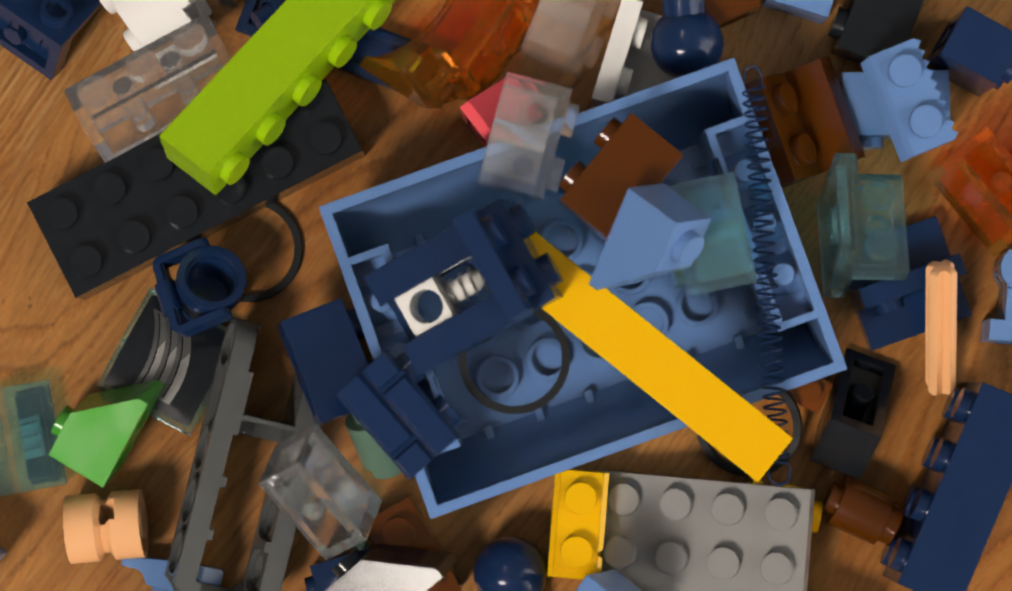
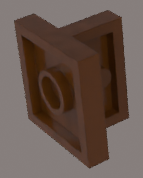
M829 56L816 59L785 73L762 77L763 85L766 87L747 92L748 95L766 96L765 99L752 101L751 105L767 107L765 110L755 111L754 113L755 116H765L768 118L767 120L758 121L759 127L769 128L766 131H761L763 137L769 138L768 141H765V144L770 149L768 152L781 188L866 157ZM760 78L744 84L745 89L760 87Z

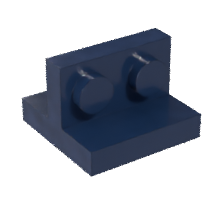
M937 216L834 252L869 351L925 332V268L931 261L941 262L947 259L954 263V269L957 271V321L972 316L958 278L961 275L967 274L960 253L950 255Z

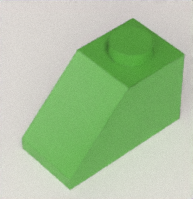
M158 380L147 381L88 394L74 409L67 405L51 429V433L57 436V439L48 455L104 488L122 468L165 384Z

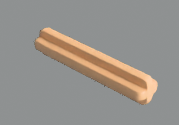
M947 259L941 262L931 261L925 268V383L928 386V392L933 396L941 394L950 395L954 387L956 388L957 271L954 269V263Z

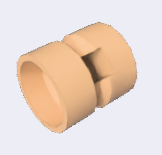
M142 489L112 491L106 500H102L97 493L65 496L63 503V532L66 553L71 564L99 562L103 560L106 553H111L116 560L148 556V513Z

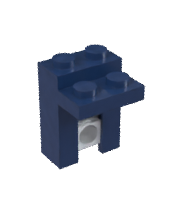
M499 198L482 209L470 208L451 219L454 224L453 226L364 276L379 305L384 306L388 303L406 333L410 342L402 347L418 375L434 371L563 297L557 285L564 282L563 277L548 253L541 256L538 254L529 237L536 233L535 227L520 203L512 207L509 200ZM471 259L474 260L478 271L468 267L465 274L458 273V278L454 280L449 278L448 282H446L442 278L445 274ZM483 286L487 290L489 287L492 295L461 312L459 302L464 299L469 301L468 297L475 293L478 296V291L482 290ZM428 290L437 293L443 304L442 313L434 322H428L423 319L418 311L419 298Z

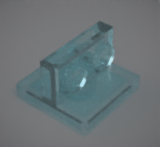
M835 153L817 201L823 297L844 298L852 280L906 281L910 267L902 175L858 174L857 153Z

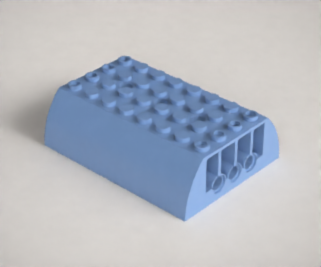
M735 58L319 206L373 360H376L386 350L394 358H397L402 352L406 354L402 346L410 341L391 306L388 303L384 306L379 305L364 276L453 226L454 224L451 219L470 208L482 209L499 198L509 200L512 207L520 203L530 217L536 232L592 276L606 241L559 204L560 199L566 192L558 185L578 160L588 166L601 149L593 142L613 117L623 123L632 112L683 154V157L662 183L669 186L712 219L704 235V247L700 255L687 270L674 271L634 284L607 289L750 404L763 400L762 396L765 394L781 391L763 389L761 387L766 383L780 381L760 377L761 374L779 369H768L759 366L765 362L778 360L759 356L762 352L775 350L776 348L760 347L758 344L776 338L759 336V332L773 329L774 327L758 326L757 323L775 317L757 315V311L772 308V306H761L755 303L757 300L773 297L756 294V290L770 286L754 283L756 279L772 275H762L753 272L757 268L769 266L754 263L753 259L770 254H759L752 251L755 247L767 244L755 243L751 239L767 233H757L750 230L754 226L766 223L750 220L752 216L763 214L764 212H754L749 208L764 202L751 201L749 199L751 195L761 192L749 190L748 186L763 181H754L747 178L748 175L760 171L750 170L746 166L761 160L746 158L748 153L759 150L746 148L745 145L757 139H749L744 135L757 129L744 126L746 122L754 119L743 116V113L753 108L742 105L744 101L749 100V97L741 94L746 89ZM751 112L746 115L755 116V113ZM758 122L747 124L749 126L759 127ZM756 132L748 135L754 137H763L761 132ZM765 141L748 145L767 148ZM767 151L750 155V157L769 158V162L750 167L771 169L768 173L755 175L752 178L771 179L772 181L771 183L751 188L772 190L773 192L753 198L772 200L773 203L753 209L772 210L774 213L754 219L769 220L775 223L756 228L755 230L774 231V235L756 240L775 242L776 245L758 249L757 251L775 252L777 255L757 261L777 263L776 267L759 270V272L777 273L778 276L758 282L776 283L779 285L777 288L761 291L762 293L778 294L779 298L760 303L780 305L778 309L762 313L780 315L781 318L762 324L779 325L782 327L780 330L764 333L782 337L779 341L764 345L781 346L783 348L781 351L765 355L784 358L781 362L766 365L785 369L783 372L767 375L785 379L782 383L768 387L784 388L788 391L846 370L847 366L771 157ZM471 259L445 274L442 278L448 282L449 278L453 280L458 278V273L465 274L468 267L473 268L475 271H478L474 260ZM483 286L482 290L478 291V296L475 293L468 297L469 301L464 299L459 302L461 312L492 295L489 287L487 290ZM428 290L419 298L418 311L426 321H436L442 313V300L437 293ZM533 314L493 336L489 341L467 351L468 372L474 385L490 400L507 406H522L542 398L554 386L562 365V351L556 334L545 321ZM555 320L562 328L568 341L570 367L566 381L558 394L549 403L537 410L523 414H506L494 411L481 404L470 393L462 379L459 369V356L434 371L424 374L425 378L418 385L431 400H434L441 394L462 418L455 425L461 436L419 471L415 478L429 517L433 519L688 426Z

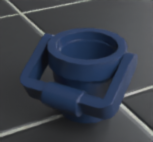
M201 238L156 257L153 262V270L157 280L154 288L163 316L168 318L172 330L182 337H191L232 318L231 311L242 299L247 278L246 269L241 260L230 250L219 246H210L207 238ZM180 263L175 283L171 278L168 268Z

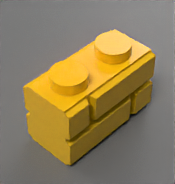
M572 468L554 475L547 558L548 577L584 580L588 574L602 572V550L604 547L609 472Z

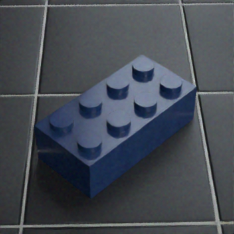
M964 382L961 390L954 387L952 393L948 396L942 412V417L947 418L948 421L941 438L932 437L922 458L921 465L926 467L927 471L920 487L912 485L902 506L905 507L904 516L907 518L899 536L895 535L888 546L885 545L880 563L886 567L882 575L911 590H967L1012 484V394L987 383Z

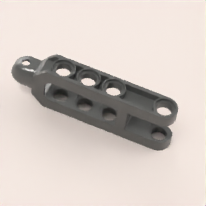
M233 318L225 332L164 574L174 591H281L322 426H316L296 374L294 375L283 422L244 413L254 372L249 371L255 348L257 330L262 327L259 323ZM240 433L278 443L244 579L229 589L201 583L197 577L206 541H212L215 530L210 525L219 489L226 486L228 477L224 476L223 473L233 434L238 435Z

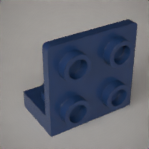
M0 0V45L52 80L64 67L72 38L102 7V4L99 0Z

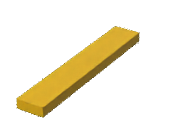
M536 232L529 236L540 256L545 253L551 256L564 282L557 285L563 297L542 309L758 482L792 441L793 437L607 288L595 290L590 286L589 282L592 276Z

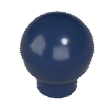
M662 0L663 16L658 19L652 30L650 44L653 59L658 67L667 75L678 78L719 63L724 50V37L719 23L710 13L706 12L705 0Z
M514 536L498 538L487 544L476 559L474 581L479 591H543L546 585V561L540 550L526 539Z

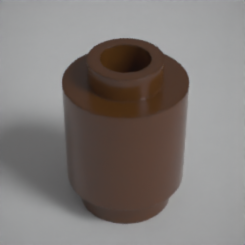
M847 476L842 484L833 481L824 498L822 510L828 513L826 524L872 545L878 541L888 546L901 524L905 507L895 503V496L851 476Z

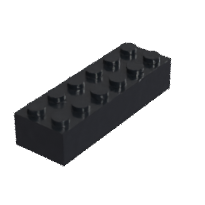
M325 77L322 80L321 88L316 97L304 107L299 105L286 119V125L280 136L268 146L263 144L250 158V164L245 174L233 185L226 184L217 195H214L171 162L166 156L159 135L34 198L27 202L75 298L86 300L152 266L156 257L194 240L207 238L366 155Z

